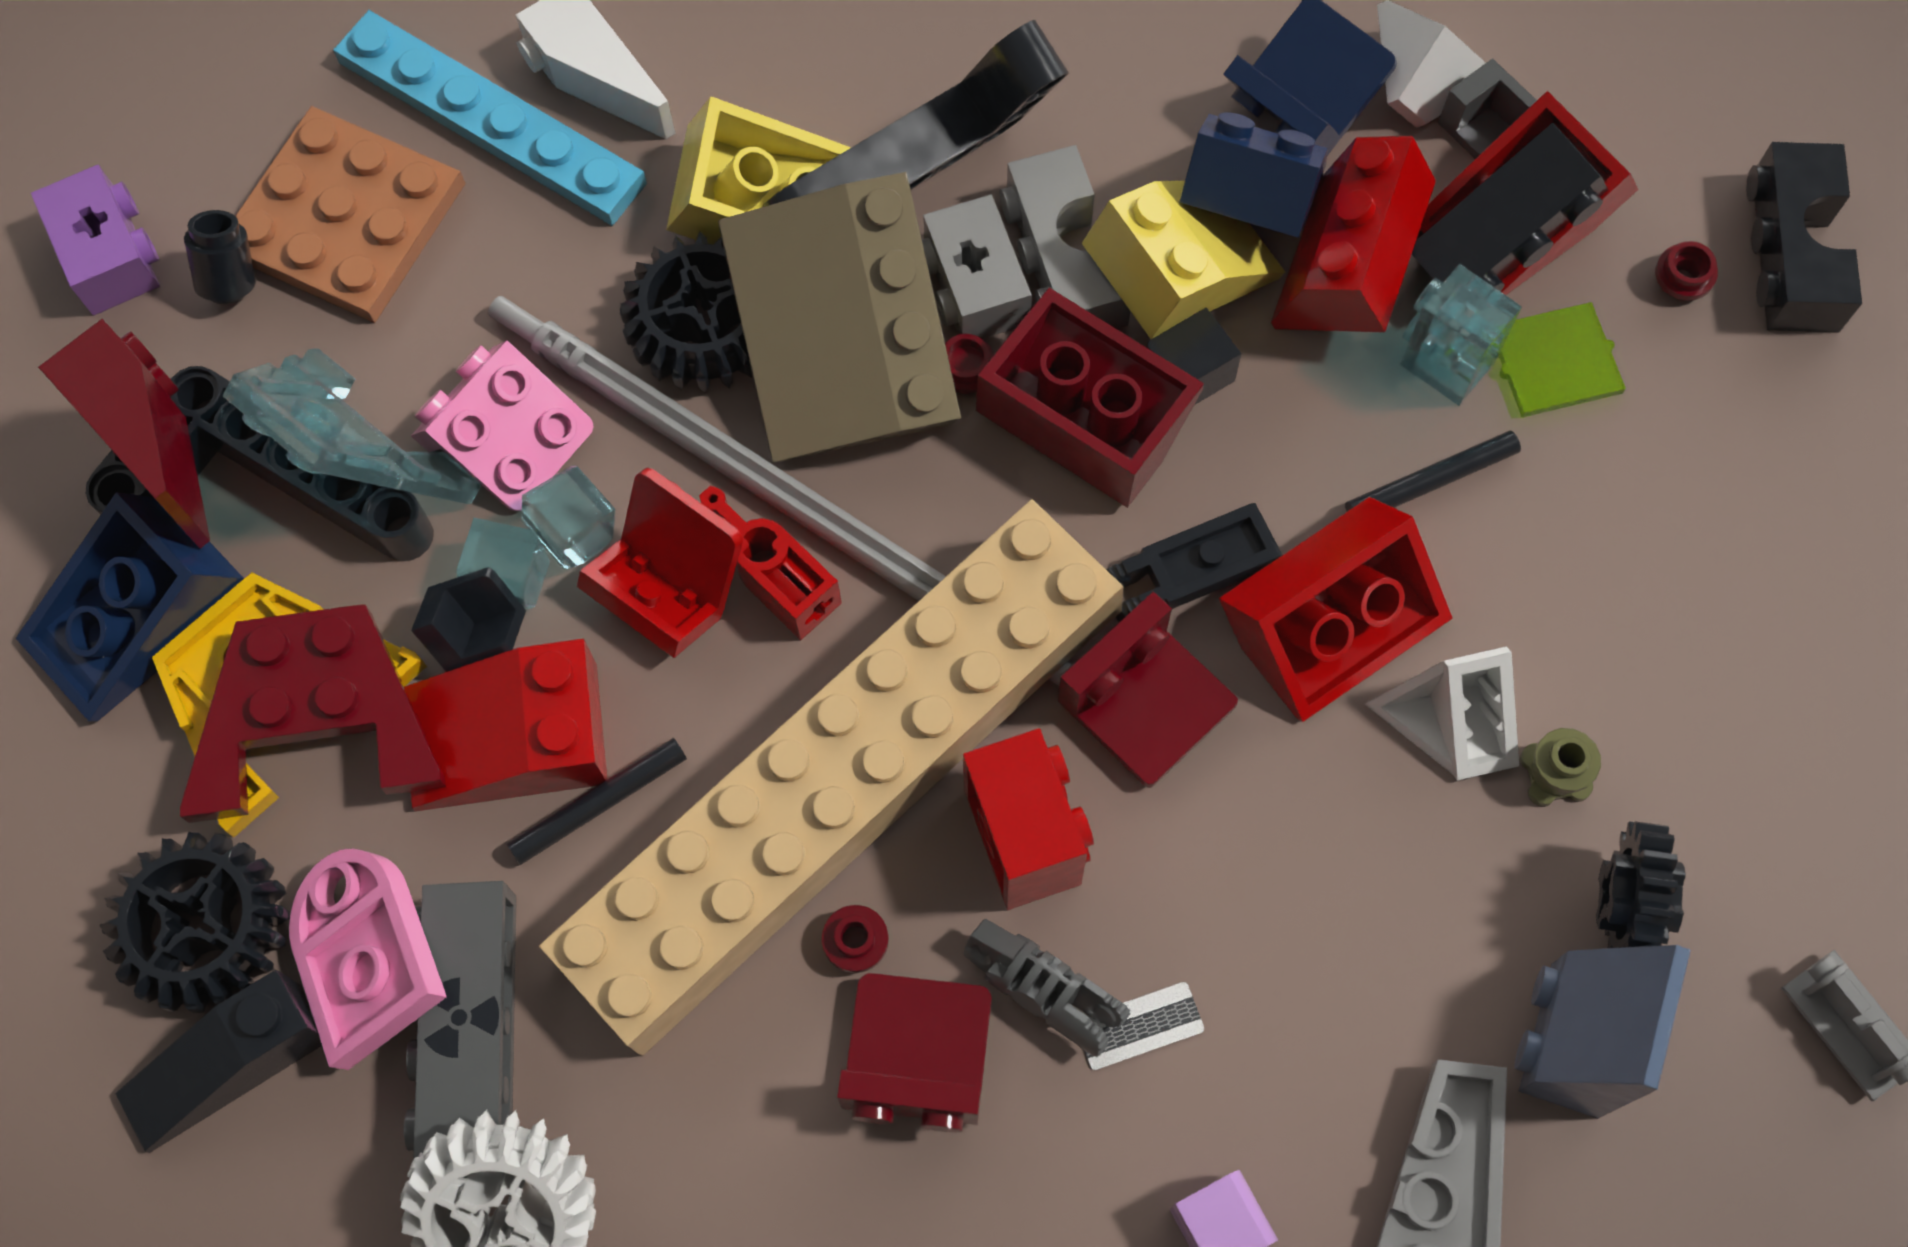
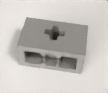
M992 194L924 214V239H922L929 275L936 274L941 290L936 291L935 295L945 326L955 324L958 334H973L981 339L1015 329L1031 310L1032 295Z

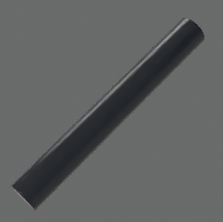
M1509 430L1345 503L1346 512L1368 497L1393 508L1398 507L1520 453V441L1516 434Z
M673 737L506 844L517 862L522 865L687 760V757Z

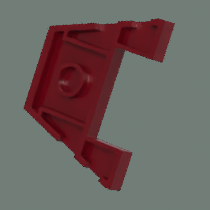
M365 604L235 622L180 805V817L188 823L248 815L247 749L377 731L380 788L386 795L446 787L442 769L434 757L426 739L425 731L413 710L401 683L400 675L374 617Z

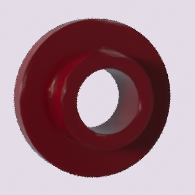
M1685 241L1673 245L1662 253L1656 263V280L1668 295L1676 299L1685 301L1700 299L1711 291L1717 281L1718 267L1715 255L1707 246L1695 241ZM1678 270L1688 271L1693 278L1682 275Z
M850 905L837 910L828 918L822 931V946L828 960L845 972L860 973L872 969L883 959L888 949L889 935L884 920L876 911L866 906ZM851 927L863 928L868 934L866 942L859 948L847 947L842 941L845 931Z

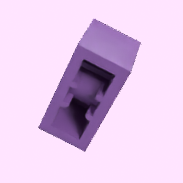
M99 164L31 192L69 286L93 316L160 287L151 267L152 263L160 260L157 251L144 228L135 230L130 219L139 215L138 208L125 184L121 181L113 185Z

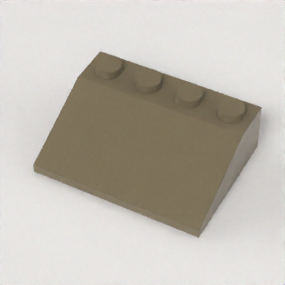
M907 172L842 184L718 220L772 463L949 426L961 419Z

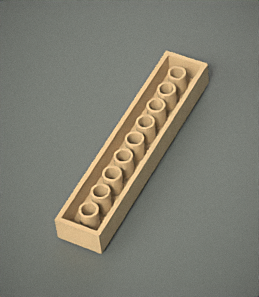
M1031 499L542 942L539 947L629 1048L644 1056L963 759V753L972 751L1122 611L1124 586Z

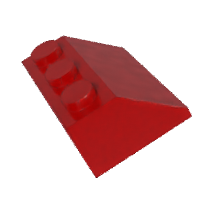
M1413 136L1356 137L1323 174L1271 320V324L1275 329L1386 332L1436 182Z
M1368 497L1219 598L1241 649L1292 714L1302 722L1453 619L1413 516L1371 497Z

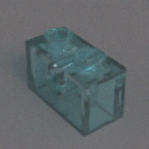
M1459 264L1444 283L1434 278L1417 299L1413 309L1418 313L1402 336L1409 343L1400 365L1460 406L1495 364L1522 306Z

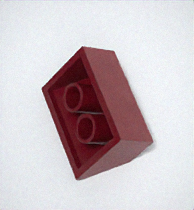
M1049 287L978 374L976 411L1128 508L1163 462L1200 396L1204 383Z

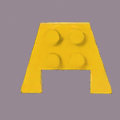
M251 572L152 657L179 726L185 731L194 756L198 749L235 622L324 610L320 605ZM384 640L404 687L427 666L414 651L403 646L400 648ZM247 762L248 815L217 819L219 825L233 838L279 798Z

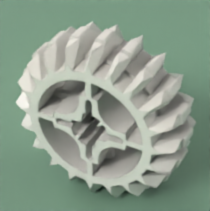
M487 1110L477 1118L474 1128L461 1118H458L450 1126L447 1136L436 1132L434 1137L428 1140L424 1152L415 1157L407 1174L409 1181H406L400 1197L402 1202L400 1208L405 1210L401 1220L403 1226L402 1233L414 1236L411 1247H586L589 1236L588 1231L593 1229L596 1216L593 1203L596 1189L594 1179L585 1177L587 1169L585 1155H568L570 1143L568 1142L567 1134L553 1140L545 1138L547 1128L544 1119L533 1125L531 1130L520 1127L516 1110L506 1118L504 1125H496ZM510 1194L507 1205L501 1204L505 1195ZM491 1207H497L493 1216H488Z

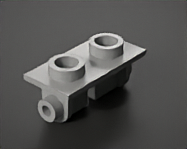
M1835 950L1781 988L1871 1102L1875 1101L1896 1084L1900 1086L1908 1082L1907 1038Z

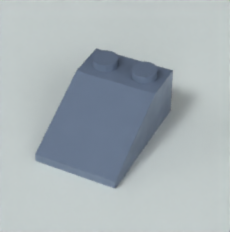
M1679 945L1571 950L1553 962L1551 967L1542 966L1535 981L1531 1003L1540 1007L1534 1032L1530 1030L1524 1032L1515 1058V1069L1523 1071L1519 1092L1599 1119L1658 1090L1691 949Z

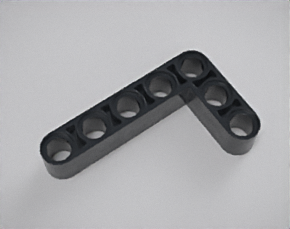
M1036 20L1029 21L996 43L960 83L791 183L771 197L763 207L842 184L907 172L910 189H913L1014 126L1069 74V71Z
M190 366L180 370L171 378L179 391L170 398L186 417L197 476L215 454L219 452L389 558L397 561H411L421 557L429 549L433 541L434 529L416 497L405 487L211 369L203 366ZM211 399L210 403L205 407L196 410L197 406L203 401ZM260 428L259 432L256 435L249 439L243 440L244 436L250 430ZM112 450L94 470L86 483L85 494L88 503L100 515L116 492L153 497ZM310 457L303 467L290 470L297 460ZM360 487L352 498L338 501L340 495L346 489ZM410 517L408 523L403 528L397 531H387L389 525L395 519Z

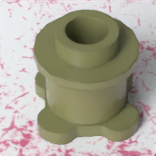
M1559 728L1548 732L1538 744H1529L1520 755L1521 765L1528 770L1531 782L1528 797L1534 804L1542 807L1549 806L1554 800L1570 798L1576 802L1586 800L1593 791V781L1597 779L1601 769V754L1595 742L1585 733L1576 729ZM1559 758L1566 760L1571 768L1563 765Z

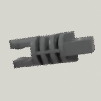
M983 919L968 938L964 956L986 973L985 979L997 990L1005 995L1010 994L1014 999L1013 1001L1036 1017L1040 1016L1046 1019V1024L1092 1056H1100L1107 1047L1109 1039L1106 1037L1107 1033L1102 1030V1027H1099L1097 1022H1092L1090 1017L1098 1019L1100 1024L1103 1023L1107 1027L1111 1026L1113 1029L1115 1027L1120 1028L1131 1014L1127 1005L1080 973L1075 974L1070 966L1048 951H1041L1039 949L1040 946L1034 941L1020 934L1015 936L993 922Z

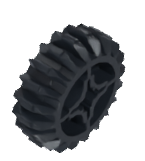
M699 231L695 244L685 246L684 242L675 235L672 251L666 253L653 246L651 253L653 265L636 262V268L634 269L636 280L625 282L623 292L626 301L620 303V316L625 324L623 334L626 343L631 345V348H634L635 358L642 367L650 365L653 376L659 382L672 374L674 385L682 390L692 378L697 380L699 389L706 393L710 386V379L720 378L721 382L730 389L733 383V372L739 370L752 378V371L722 238L720 237L714 245L708 244L706 236ZM679 290L676 295L669 298L674 292ZM695 299L700 300L704 311L707 310L710 325H706L702 313H698ZM740 323L734 331L724 337V334L730 327ZM690 341V342H695V343H698V344H691V343H685V342Z
M188 832L183 848L171 838H162L161 857L156 859L147 852L137 853L138 862L143 869L136 876L128 872L118 873L119 881L127 887L123 897L115 895L104 898L107 907L118 912L117 918L99 925L103 934L117 939L103 951L107 960L114 964H121L114 975H116L120 983L126 986L135 985L134 995L146 1003L158 999V1006L169 1012L178 1011L184 1003L187 1010L193 1013H204L209 997L217 1005L232 996L231 986L235 985L243 990L254 983L249 974L255 967L264 972L274 970V963L264 956L268 947L279 948L286 946V938L272 930L273 926L290 920L289 911L283 906L275 904L287 894L284 885L277 880H270L275 872L274 867L264 858L255 860V849L245 842H239L233 847V841L225 834L215 833L210 841L207 842L206 838L200 833ZM203 875H209L207 879L201 877ZM200 876L190 889L180 893H172L182 883ZM239 890L242 899V918L239 929L235 933L230 925V915L238 902L234 896ZM184 910L192 916L197 914L200 917H204L203 922L215 929V933L211 935L199 927L196 930L188 927L190 922L179 916L178 911ZM156 912H158L161 918V930L153 942L157 947L154 952L151 932ZM220 950L223 952L207 965L181 972L185 965L193 966L203 954L209 951Z

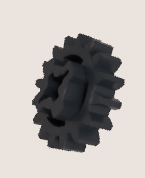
M1629 821L1626 832L1621 831L1620 850H1614L1611 861L1603 860L1598 877L1600 887L1596 923L1598 929L1605 930V935L1610 936L1607 949L1662 946V944H1668L1669 932H1679L1684 915L1682 896L1686 873L1683 863L1677 862V854H1672L1675 838L1674 835L1669 834V826Z

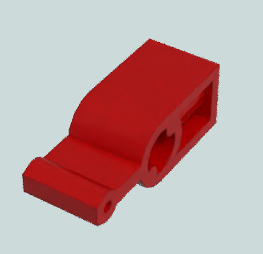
M710 485L699 495L700 501L704 506L725 518L741 533L743 543L736 566L739 577L744 585L796 637L802 640L842 604L838 580L781 525L773 520L764 518L745 522L727 504L725 493L717 487ZM762 551L774 553L773 558L764 562H755L752 558L755 554Z

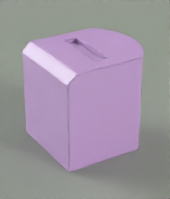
M1240 1170L1228 1174L1175 1203L1170 1209L1189 1247H1268L1278 1241Z

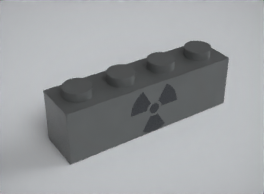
M504 881L422 885V905L415 906L447 997L418 1018L417 1039L410 1040L407 1046V1074L410 1081H416L415 1108L408 1109L405 1114L404 1141L406 1149L414 1151L413 1160L420 1153L424 1152L428 1140L434 1137L436 1132L447 1136L450 1126L458 1118H461L474 1128L477 1118L486 1110L496 1125H504L506 1118L513 1113L516 895Z

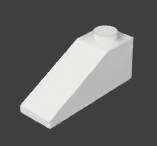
M540 0L516 14L523 39L517 42V46L527 65L534 73L543 70L557 89L664 139H668L676 134L668 100L590 0Z

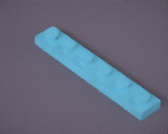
M370 10L365 13L333 50L339 64L611 226L616 223L647 184L643 170Z

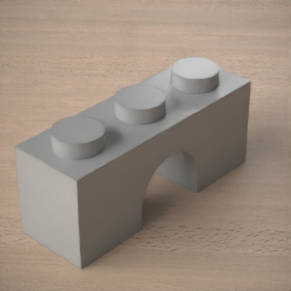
M1073 145L1009 162L1007 187L1000 189V200L1008 224L1017 222L1022 238L1017 240V246L1023 269L1026 274L1035 272L1040 289L1035 290L1036 303L1050 287L1117 329L1128 326L1130 318L1129 308L1087 251L1070 247L1061 239L1070 231L1092 225L1094 192L1077 146Z

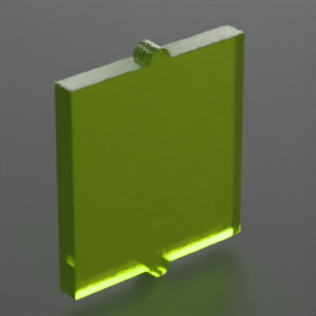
M1592 302L1495 324L1489 330L1502 364L1499 375L1502 379L1508 380L1522 418L1620 395L1626 389L1612 354L1615 344L1612 340L1606 339Z

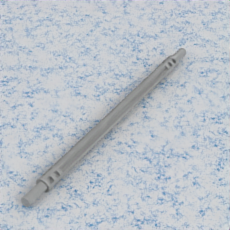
M498 296L491 303L488 315L532 343L531 349L534 353L542 358H546L557 368L566 371L574 379L589 386L917 601H920L946 577L608 359L589 344L582 342L575 335L565 331L553 321L543 323L503 296ZM1066 662L1048 680L1060 686V677L1073 665Z

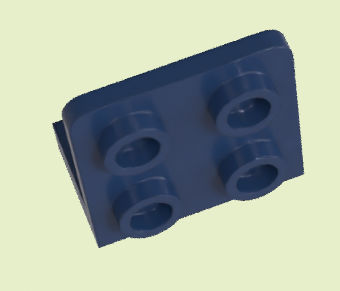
M1302 0L1253 66L1237 55L1223 75L1236 87V90L1230 97L1257 118H1259L1264 110L1281 122L1275 130L1278 134L1281 130H1294L1305 133L1315 140V145L1328 148V156L1393 73L1397 66V60L1390 50L1322 0Z

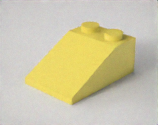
M710 96L687 125L666 230L694 240L700 231L706 236L708 244L714 245L721 237L718 220L762 208L779 191L851 147Z
M1154 181L1109 200L1082 242L1084 248L1150 339L1155 338L1206 307L1209 311L1219 308L1280 279L1285 273L1282 266L1250 223L1180 203L1185 181Z

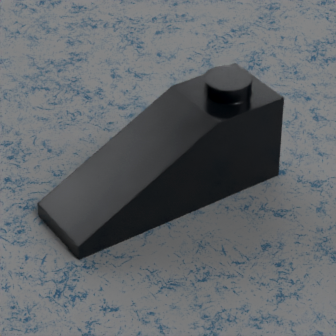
M275 969L211 1009L115 1094L144 1151L151 1153L321 1047L322 1043L306 994L300 984Z

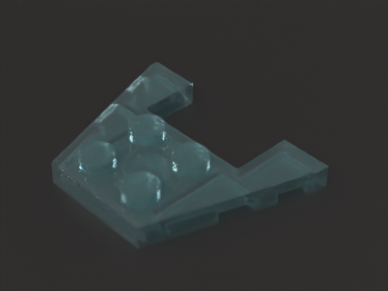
M312 348L307 350L303 359L295 354L285 357L280 368L275 367L271 363H266L236 373L223 394L225 399L243 413L242 420L247 426L263 435L272 437L287 450V459L306 472L328 474L464 504H472L482 486L445 452H406L344 402L342 399L346 398L356 379L320 349Z

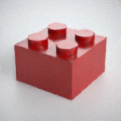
M1038 728L963 753L964 792L1007 911L1080 886L1082 884L1085 863L1091 861L1088 847L1094 845V840L1082 807L1070 809L1065 785L1070 783V776L1059 746L1054 745L1047 748L1041 729Z

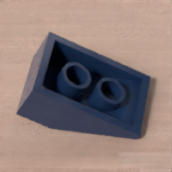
M1230 112L1220 113L1219 116L1209 114L1198 132L1179 202L1299 238L1326 168L1328 148L1315 145V140L1311 136L1299 131L1281 130L1277 134L1257 128L1253 120L1240 114Z
M116 492L19 632L16 640L88 721H99L157 672L152 657L240 583L244 577L210 541L200 549L154 497Z

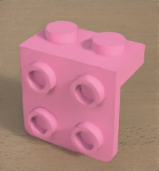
M507 340L492 347L489 351L480 345L462 362L456 372L463 379L448 396L442 390H438L419 409L415 417L422 424L411 437L428 452L442 449L506 508L518 511L527 507L593 431V421Z

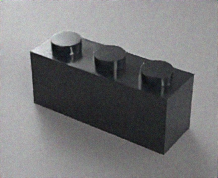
M1552 122L1418 238L1412 255L1459 309L1465 312L1472 305L1476 309L1480 308L1501 292L1505 286L1502 279L1520 264L1526 268L1540 260L1552 248L1553 241L1551 238L1567 224L1571 223L1573 226H1577L1591 217L1602 205L1603 200L1600 197L1608 191V188L1601 175Z

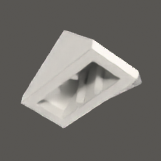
M1386 0L1377 5L1381 45L1390 50L1397 60L1395 70L1385 82L1387 103L1418 128L1439 117L1449 90L1486 62L1445 25Z
M1507 646L1442 661L1365 703L1368 708L1453 774L1457 781L1519 766L1512 652Z

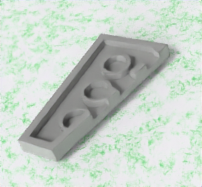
M1439 1059L1432 1064L1376 1247H1501L1507 1068Z

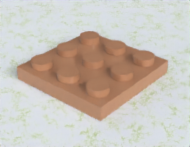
M311 106L236 214L238 223L247 232L254 269L376 323L466 183L461 171Z

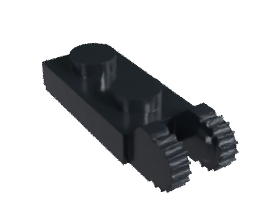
M1256 503L1248 504L1143 547L1141 554L1108 567L1106 570L1124 587L1136 583L1147 574H1149L1155 586V589L1122 603V611L1116 616L1118 622L1122 621L1153 591L1173 609L1251 577L1281 557L1282 553Z

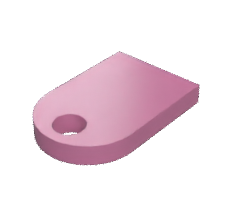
M344 849L326 856L310 870L301 883L293 901L289 921L290 944L328 1065L332 1068L349 1070L447 996L407 883L401 871L392 861L363 850ZM345 876L346 887L340 901L335 904L334 892L336 885Z

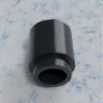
M209 210L193 216L187 225L188 231L184 235V244L194 291L200 297L217 304H231L241 300L253 290L256 283L245 228L238 223V219L234 214L223 210Z

